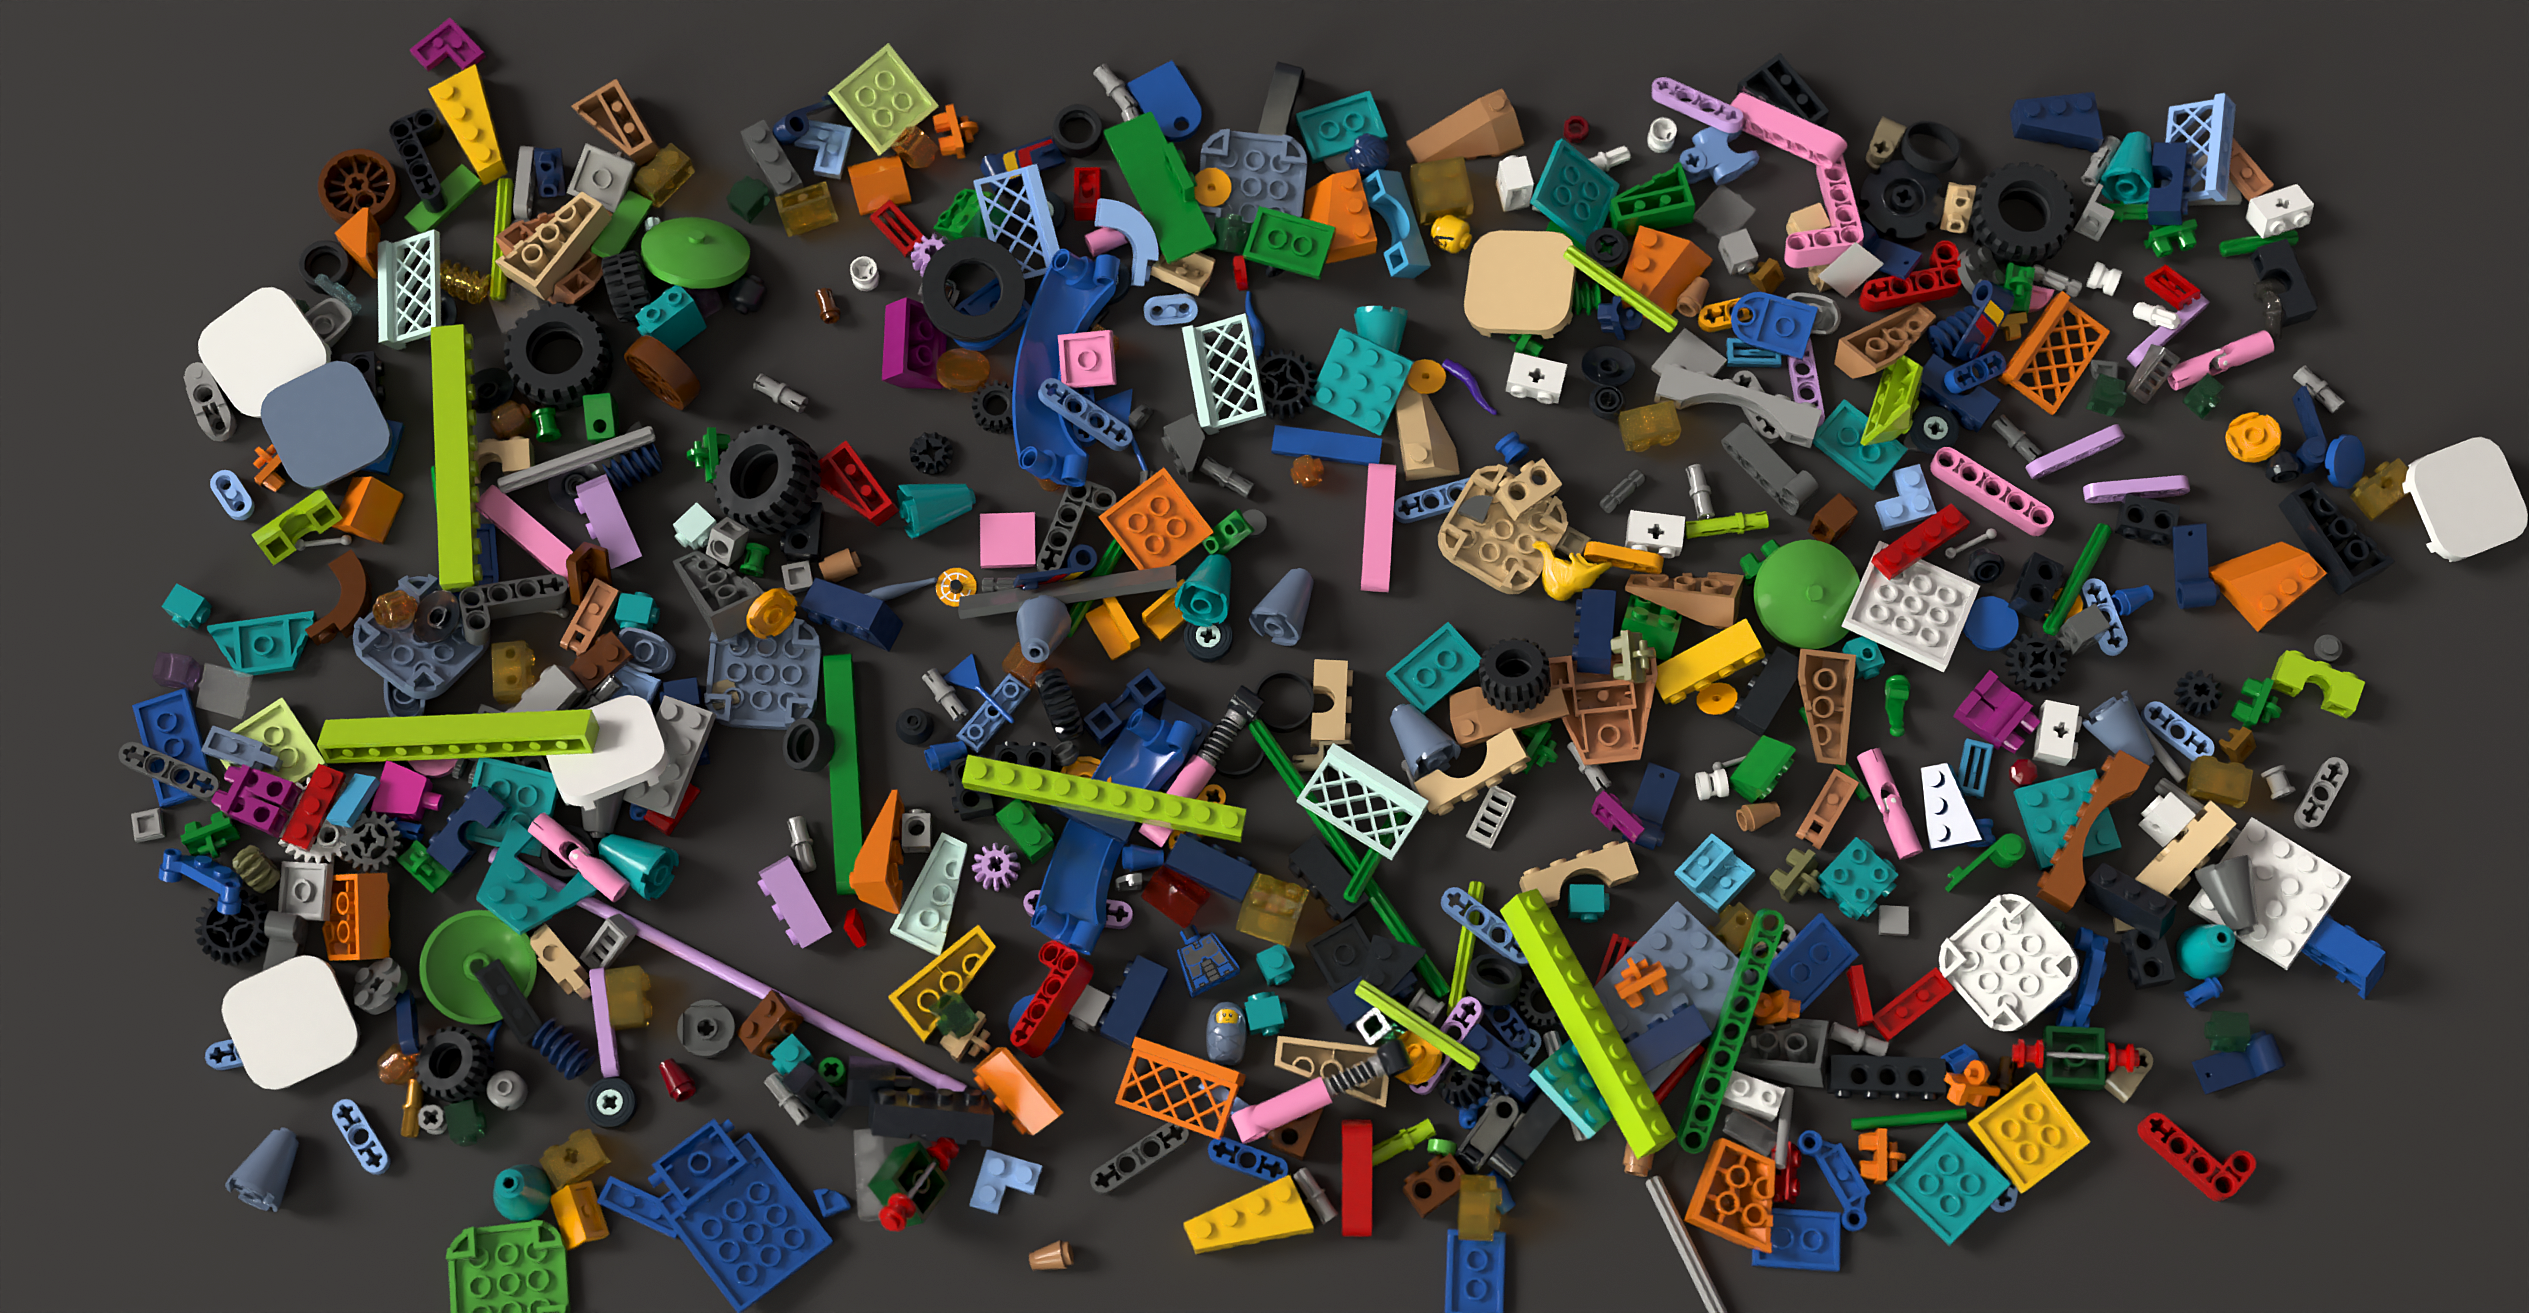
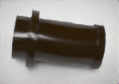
M2009 1056L2000 1057L1996 1079L1992 1080V1085L2001 1088L2000 1094L2004 1095L2015 1088L2013 1080L2017 1062H2011L2012 1057Z

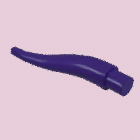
M1446 358L1442 368L1464 382L1478 404L1486 411L1496 415L1497 411L1490 407L1483 398L1477 380L1470 371L1458 362L1455 363Z

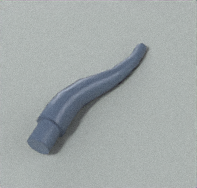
M930 578L916 582L889 585L873 589L872 592L865 595L887 601L926 585L936 583L937 579Z

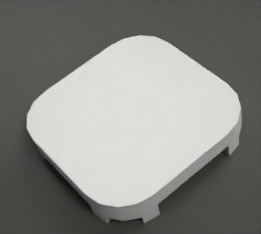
M273 287L261 288L248 295L210 323L201 333L198 341L199 355L203 363L230 401L241 413L255 418H261L262 402L273 389L331 362L330 354L332 352L329 345L322 340L296 303L297 300L289 293Z
M2482 437L2471 438L2426 455L2408 465L2406 482L2402 483L2404 494L2411 492L2432 541L2426 544L2431 553L2436 552L2443 558L2449 559V562L2459 561L2513 540L2521 535L2526 528L2528 520L2526 505L2504 454L2499 446L2491 440Z
M626 695L589 708L592 709L600 727L593 753L546 755L556 786L567 806L569 804L583 806L585 811L595 809L594 800L646 780L650 787L660 782L658 777L665 771L667 766H670V757L651 707L645 699L639 696Z
M2007 894L1999 895L1990 900L1991 902L1954 935L1947 938L1941 945L1939 955V969L1944 978L1954 986L1984 1020L1983 1022L1993 1029L2004 1032L2017 1031L2029 1024L2072 986L2077 979L2080 968L2078 956L2072 946L2036 906L2022 896Z
M306 955L295 957L239 982L224 997L222 1005L224 1022L248 1075L259 1086L274 1090L287 1088L341 1062H345L353 1056L361 1035L359 1024L356 1023L334 974L335 971L329 963L318 957Z

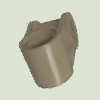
M1882 117L1866 155V163L1870 168L1878 170L1881 164L1891 160L1896 148L1899 147L1907 127Z
M2144 1048L2134 1049L2139 1050V1058L2141 1060L2139 1062L2140 1067H2134L2132 1073L2127 1072L2124 1066H2116L2115 1070L2109 1072L2105 1077L2104 1088L2123 1103L2135 1092L2139 1083L2153 1065L2151 1053Z

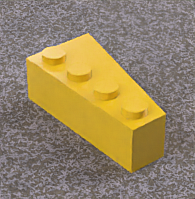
M476 65L429 88L428 90L482 183L486 185L507 174L483 81Z
M1744 619L1658 665V676L1655 686L1665 704L1671 702L1674 705L1684 700L1687 694L1695 690L1701 691L1710 686L1712 682L1725 678L1735 671L1763 659L1765 653L1747 619Z
M979 925L888 996L891 1003L924 1044L996 950V946Z
M1290 1175L1184 1222L1185 1231L1196 1254L1276 1238H1286L1292 1235L1313 1233L1314 1230Z

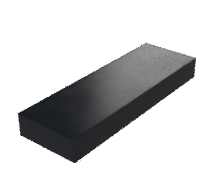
M497 958L476 972L474 976L519 1043L523 1045L535 1037L543 1024L500 959Z

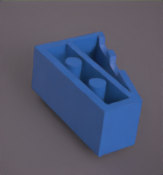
M2328 913L2301 950L2320 966L2325 963L2338 972L2335 978L2342 983L2347 979L2360 989L2357 995L2364 1000L2384 975L2386 952L2383 951V948L2375 941H2367L2360 937L2352 927L2340 925Z

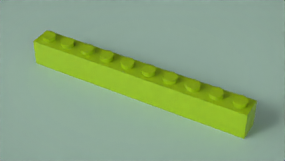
M463 324L431 327L439 580L442 589L451 593L461 592L468 587L479 586V581L483 580L482 566L478 564V555L482 554V545L480 538H477V529L481 528V519L479 512H476V503L480 502L478 486H475V477L479 476L477 460H474V451L478 450L476 435H473V426L477 425L475 409H472V400L476 399L474 384H471V375L475 374L473 359H470V350L474 349L472 334H468Z
M592 709L325 720L317 747L326 764L380 762L386 760L406 761L591 754L594 751L600 727Z
M971 755L967 756L962 779L965 789L1241 842L1246 819V809Z
M1538 888L1517 894L1500 910L1635 1156L1637 1159L1658 1152L1676 1137L1675 1133Z

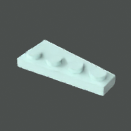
M943 832L941 833L890 930L891 934L936 956L942 954L968 846L966 843Z

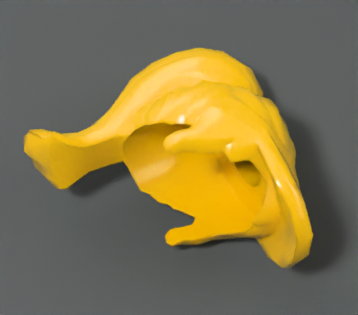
M1535 541L1532 544L1544 556L1542 571L1544 589L1550 597L1558 601H1565L1571 598L1575 592L1583 591V588H1590L1602 573L1612 567L1611 562L1598 565L1596 563H1587L1580 553H1577L1576 556L1574 553H1570L1569 557L1572 561L1555 557L1551 544L1547 541Z

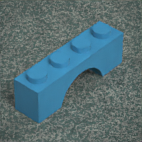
M1378 169L1364 179L1362 184L1368 206L1382 215L1392 234V245L1390 249L1384 252L1391 277L1414 279L1431 267L1401 173Z

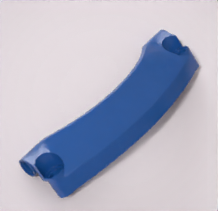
M1067 249L1058 250L1052 257L1032 303L1016 358L1012 415L1019 466L1039 479H1050L1057 484L1072 487L1085 485L1090 455L1077 440L1071 422L1045 405L1039 399L1038 391L1046 379L1055 378L1061 381L1058 335L1087 332L1095 317L1114 295L1120 260L1115 256L1099 255L1096 257V262L1086 256L1079 258ZM1051 388L1047 394L1052 396L1056 390ZM1063 395V397L1060 399L1059 403L1061 405L1064 399L1067 397L1066 395Z
M1139 708L1130 716L1127 724L1100 762L1091 779L1107 782V779L1111 776L1112 783L1157 792L1182 765L1198 731L1192 725L1177 720L1172 725L1166 720H1158ZM1068 819L1044 878L1035 913L1031 920V926L1070 949L1085 955H1091L1106 925L1108 888L1114 867L1124 844Z

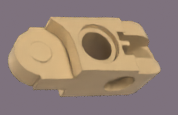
M546 923L534 932L530 940L533 950L539 956L538 960L568 995L575 990L585 1001L592 995L591 990L585 983L590 978V975Z

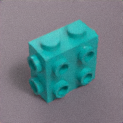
M677 285L664 291L658 299L650 305L644 306L635 315L640 324L637 329L642 336L649 335L654 337L673 352L707 328L694 300L681 286Z
M1857 837L1816 880L1820 885L1819 892L1828 899H1834L1839 904L1838 907L1844 915L1849 918L1853 917L1856 920L1863 914L1868 917L1877 908L1878 904L1875 901L1881 894L1886 898L1897 885L1893 881L1898 876L1895 872L1896 868L1890 861L1878 857L1870 843L1865 840H1859Z

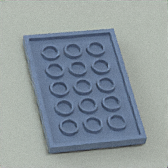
M1677 901L1599 981L1594 990L1622 1040L1635 1032L1640 1036L1649 1031L1647 1025L1660 1017L1664 1021L1674 1016L1672 1010L1684 1003H1687L1688 1006L1695 1004L1712 1032L1739 959ZM1631 957L1635 964L1646 959L1649 966L1660 961L1667 973L1665 978L1669 989L1660 995H1655L1650 985L1640 989L1645 1002L1636 1008H1632L1625 998L1621 999L1614 986L1624 980L1620 972L1630 967L1626 959ZM1750 969L1743 976L1745 983H1751L1756 978V975ZM1739 996L1735 999L1734 1008L1745 998V996ZM1701 1042L1643 1075L1652 1093Z

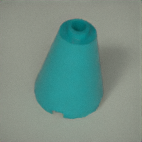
M2142 132L2127 134L2101 177L2100 184L2103 185L2101 192L2108 200L2113 202L2114 199L2123 201L2124 204H2144L2149 200V190L2154 188L2151 139Z
M1383 306L1358 307L1354 314L1358 335L1398 353L1408 318V311L1398 307H1391V310L1383 309Z
M966 484L899 485L900 490H897L900 517L905 518L908 522V526H904L912 539L971 511L972 504L976 502L973 489L968 488Z
M1220 554L1209 555L1178 589L1175 595L1176 609L1179 607L1183 613L1182 617L1186 621L1196 626L1211 627L1213 623L1219 622L1220 624L1226 618L1230 604L1232 566L1225 556Z
M616 834L604 837L598 845L599 858L630 882V887L646 900L651 901V897L659 898L668 889L675 875L671 874L673 865L678 867L679 855L672 848Z
M2199 924L2186 929L2176 942V959L2179 966L2194 979L2201 980L2207 977L2211 979L2221 976L2228 970L2232 962L2235 935L2225 925Z
M527 1164L516 1165L502 1171L496 1178L493 1191L497 1210L505 1218L514 1222H526L539 1218L547 1210L552 1196L550 1182L545 1173L539 1168Z

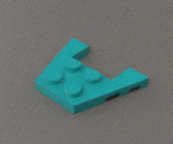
M513 820L482 883L476 900L517 934L522 935L551 919L553 915L560 911L569 909L577 905V902L595 895L598 889L589 883L579 872L560 892H557L515 858L533 840V835L517 821Z

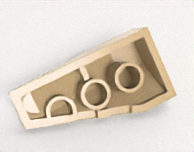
M1406 380L1395 405L1405 480L1411 481L1459 475L1456 447L1427 394L1413 390Z

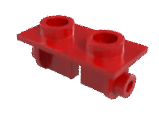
M1788 1142L1786 1168H1775V1170H1781V1175H1775L1773 1202H1784L1785 1197L1790 1203L1796 1204V1196L1800 1194L1797 1167L1801 1166L1802 1157L1801 1151L1792 1142ZM1776 1143L1774 1145V1148L1771 1149V1159L1774 1161L1776 1153Z

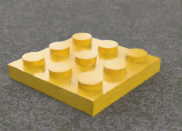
M2037 1072L1967 1123L2021 1194L2090 1143Z

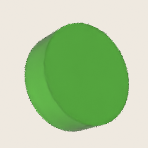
M1429 1139L1427 1150L1435 1155L1442 1154L1447 1156L1451 1153L1454 1156L1457 1144L1446 1140Z

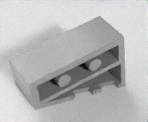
M553 665L545 669L540 675L541 679L534 687L528 688L522 694V700L505 713L573 710L575 708L574 705L585 697L589 691L571 669Z

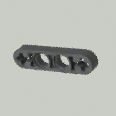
M127 742L119 750L118 755L121 763L129 769L202 800L211 801L215 792L222 790L221 782L214 775L137 742ZM136 751L142 758H145L144 764L135 758H132L130 761V758L127 757L128 753ZM158 759L164 760V769L159 773H153L151 771L152 763ZM181 770H188L190 772L189 780L182 784L177 783V773ZM197 779L207 785L211 782L214 786L213 790L205 792L199 785H196Z
M1170 1122L1166 1123L1097 1168L1090 1177L1092 1189L1100 1195H1107L1182 1147L1189 1138V1130ZM1172 1127H1175L1177 1130L1182 1128V1139L1179 1141L1176 1138L1167 1141L1170 1148L1165 1149L1163 1141L1157 1136L1163 1134L1165 1139L1171 1135L1170 1129ZM1148 1142H1156L1160 1146V1152L1157 1156L1148 1157L1144 1154L1143 1149ZM1130 1157L1136 1162V1167L1132 1172L1125 1173L1120 1170L1119 1164L1123 1158ZM1114 1165L1117 1174L1122 1179L1117 1181L1116 1176L1108 1180L1109 1186L1107 1188L1103 1185L1097 1186L1096 1183L1099 1181L1098 1175L1102 1174L1104 1177L1112 1174V1170L1109 1167Z

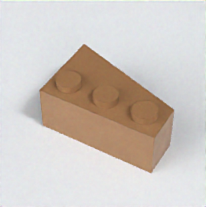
M617 79L572 105V108L587 123L639 167L662 153L628 92Z

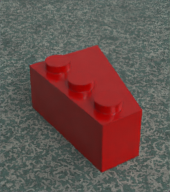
M846 440L818 461L821 467V473H818V476L821 477L820 488L877 527L900 511L855 449Z

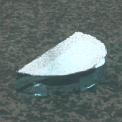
M319 274L314 280L331 297L344 303L354 316L362 309V305L355 302L356 298L337 282L334 284L326 275Z

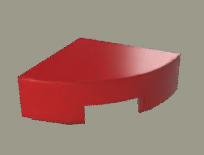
M1243 255L1234 256L1233 270L1237 289L1239 291L1248 290Z
M857 909L848 910L844 929L855 947L860 948L867 943L865 928Z

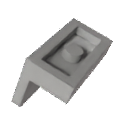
M2099 183L2074 231L2095 241H2099L2115 212L2096 203L2103 188V185Z

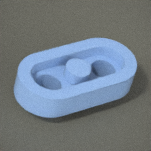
M1188 294L1152 297L1144 305L1145 318L1152 325L1187 323L1192 321L1198 313L1196 300ZM1183 303L1189 305L1186 309L1179 308ZM1155 306L1162 308L1159 312L1152 310Z
M221 470L213 475L210 482L211 489L229 516L235 520L249 518L254 512L255 505L237 476L229 470ZM231 483L229 489L223 490L225 484ZM245 504L243 510L237 511L239 505Z

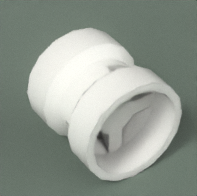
M1658 118L1652 123L1647 141L1653 151L1665 153L1672 148L1677 131L1673 121L1667 118Z
M863 256L858 257L852 262L850 271L855 287L861 291H871L876 288L879 283V275L874 260Z
M2096 262L2086 286L2092 289L2102 288L2105 294L2112 296L2122 271L2115 268L2108 270L2105 264Z
M1718 769L1710 774L1706 772L1695 774L1696 789L1700 800L1709 799L1714 795L1718 797L1729 795V784L1725 769Z

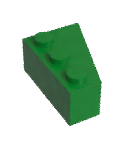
M1681 161L1673 165L1671 170L1663 174H1656L1649 182L1641 186L1638 184L1612 198L1609 210L1612 228L1627 237L1636 235L1639 226L1659 230L1692 223L1695 203Z

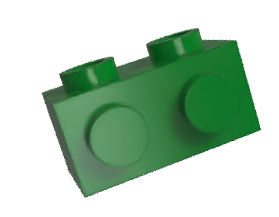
M1015 799L996 814L997 821L1033 865L1054 848L1052 839L1054 833L1045 822L1040 825L1034 817L1037 813L1029 802L1026 801L1023 804L1020 799Z

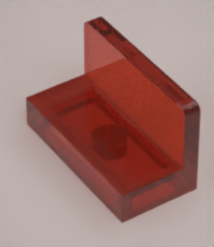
M1162 865L1153 874L1141 897L1185 929L1190 925L1197 911L1207 903L1212 894L1191 879Z

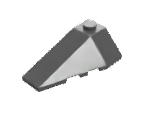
M698 550L672 561L707 625L719 642L745 631L749 608L761 596L752 580L747 577L742 579L730 568L727 570L722 568L716 560Z
M1794 1019L1790 1020V1024L1780 1026L1768 1024L1764 1025V1029L1746 1032L1734 1066L1735 1070L1793 1085L1824 1087L1828 1064V1021ZM1736 1031L1725 1032L1724 1035L1732 1037ZM1725 1050L1718 1051L1714 1057L1715 1063H1724L1727 1059V1052Z

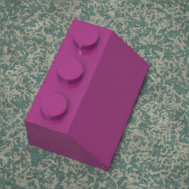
M905 297L886 305L882 381L901 388H944L947 335L942 333L931 322L926 314L923 303Z

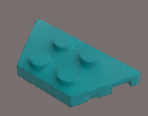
M314 611L208 625L207 630L239 678L295 670L309 638L305 629L315 623L317 614Z

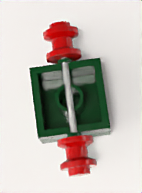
M2046 1026L2042 1032V1040H2037L2035 1045H2026L2024 1039H2018L2017 1045H2012V1062H2017L2018 1068H2023L2026 1062L2035 1063L2036 1068L2042 1069V1080L2049 1089L2101 1091L2105 1086V1063H2107L2108 1072H2113L2116 1066H2124L2127 1072L2132 1073L2134 1067H2139V1050H2134L2133 1044H2127L2125 1049H2116L2114 1043H2109L2107 1051H2105V1028Z
M940 1137L937 1139V1142L932 1141V1146L926 1149L920 1141L897 1146L893 1149L867 1184L883 1206L879 1212V1218L886 1229L902 1231L905 1227L925 1222L951 1186V1183L942 1171L947 1170L950 1165V1159H954L959 1153L958 1144H955V1139Z

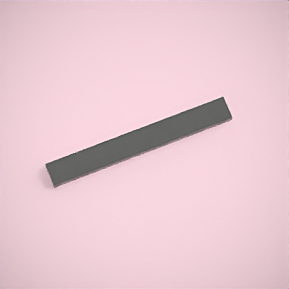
M1176 565L1043 584L1039 585L1038 589L1032 590L1015 588L961 596L958 612L960 619L1019 611V608L1026 600L1038 598L1040 595L1055 597L1062 603L1069 604L1171 589L1178 586V572Z

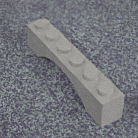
M1665 364L1654 399L1656 403L1676 409H1683L1691 405L1707 402L1737 405L1753 411L1764 418L1777 430L1784 441L1807 448L1811 447L1822 410L1817 409L1814 404L1808 402L1800 404L1780 394L1773 396L1765 393L1764 390L1758 387L1746 388L1740 386L1734 380H1719L1713 378L1707 372H1692L1680 364Z

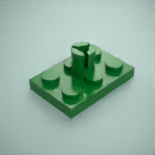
M1259 206L1243 257L1247 260L1320 280L1336 233V227Z

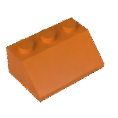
M997 1047L972 1070L977 1075L974 1078L977 1085L983 1091L987 1089L991 1091L995 1096L992 1100L1003 1113L1008 1111L1013 1116L1012 1124L1022 1135L1025 1132L1028 1135L1036 1134L1063 1113L1006 1047Z

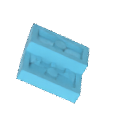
M1712 833L1674 872L1687 888L1717 914L1756 875L1754 869L1734 855L1733 849Z

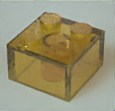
M1463 156L1411 165L1410 183L1420 226L1434 224L1439 217L1443 218L1445 215H1453L1459 219L1472 217L1474 202Z
M1255 873L1243 901L1236 930L1290 947L1304 911L1309 889L1302 888L1294 883L1275 879L1270 875Z

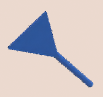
M1133 389L1095 402L1101 409L1130 428L1128 416L1131 410ZM1132 433L1131 445L1143 471L1148 470Z
M973 654L969 655L943 677L947 683L978 691L1010 723H1014V718L981 687Z

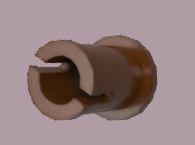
M826 288L816 291L815 296L821 310V320H824L826 324L837 322L840 319L839 315L841 312L835 305L832 290L827 288L826 292Z

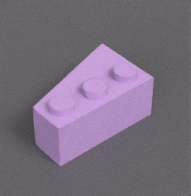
M607 474L576 486L579 498L574 499L580 514L586 513L590 523L586 524L591 538H598L601 547L608 549L611 569L641 557V551L611 487Z
M789 856L758 872L762 878L758 881V884L765 896L771 894L776 904L771 907L779 921L784 918L787 921L790 929L786 930V933L793 945L799 943L801 948H804L832 932Z

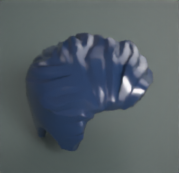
M1365 133L1354 140L1353 147L1350 148L1349 153L1345 157L1346 163L1351 170L1359 169L1360 176L1367 178L1376 170H1384L1390 159V150L1384 139L1377 135Z

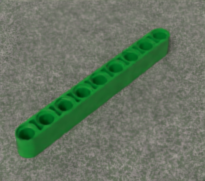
M852 654L823 656L826 718L835 741L834 752L829 762L838 896L857 894L855 889H852L850 886L849 877L850 873L854 872L855 860L864 845Z
M1771 908L1760 909L1754 916L1677 1131L1678 1143L1689 1153H1699L1707 1144L1783 932L1784 918L1779 912ZM1770 914L1774 915L1775 925L1771 929H1765L1763 927L1764 918ZM1758 942H1764L1766 950L1761 956H1755L1753 953V947ZM1748 969L1756 971V978L1751 983H1745L1743 979L1744 973ZM1739 996H1745L1746 1006L1742 1010H1735V999ZM1730 1023H1735L1737 1026L1735 1035L1726 1037L1724 1035V1028ZM1725 1050L1727 1052L1726 1061L1722 1064H1716L1714 1061L1715 1054L1718 1051ZM1712 1077L1716 1078L1718 1082L1717 1087L1713 1091H1706L1704 1087L1706 1080ZM1699 1105H1707L1708 1113L1703 1118L1695 1117V1110ZM1697 1132V1142L1693 1145H1686L1685 1137L1687 1134Z

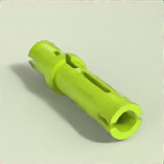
M1766 511L1752 514H1742V512H1739L1729 517L1686 521L1684 528L1686 538L1690 539L1734 532L1744 534L1745 531L1767 529L1769 524Z
M1427 1118L1407 1130L1403 1128L1399 1130V1134L1373 1146L1372 1167L1407 1149L1411 1151L1415 1145L1435 1136L1436 1133L1430 1120Z

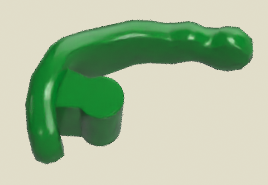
M1893 675L1885 683V710L1888 714L1889 723L1892 726L1890 734L1895 737H1901L1905 734V729L1903 728V708L1909 697L1910 681L1904 675Z

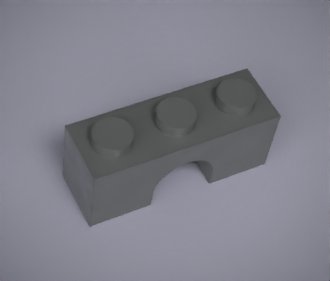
M763 119L740 131L745 147L756 165H760L771 190L782 208L804 197L805 191L802 181L765 120Z

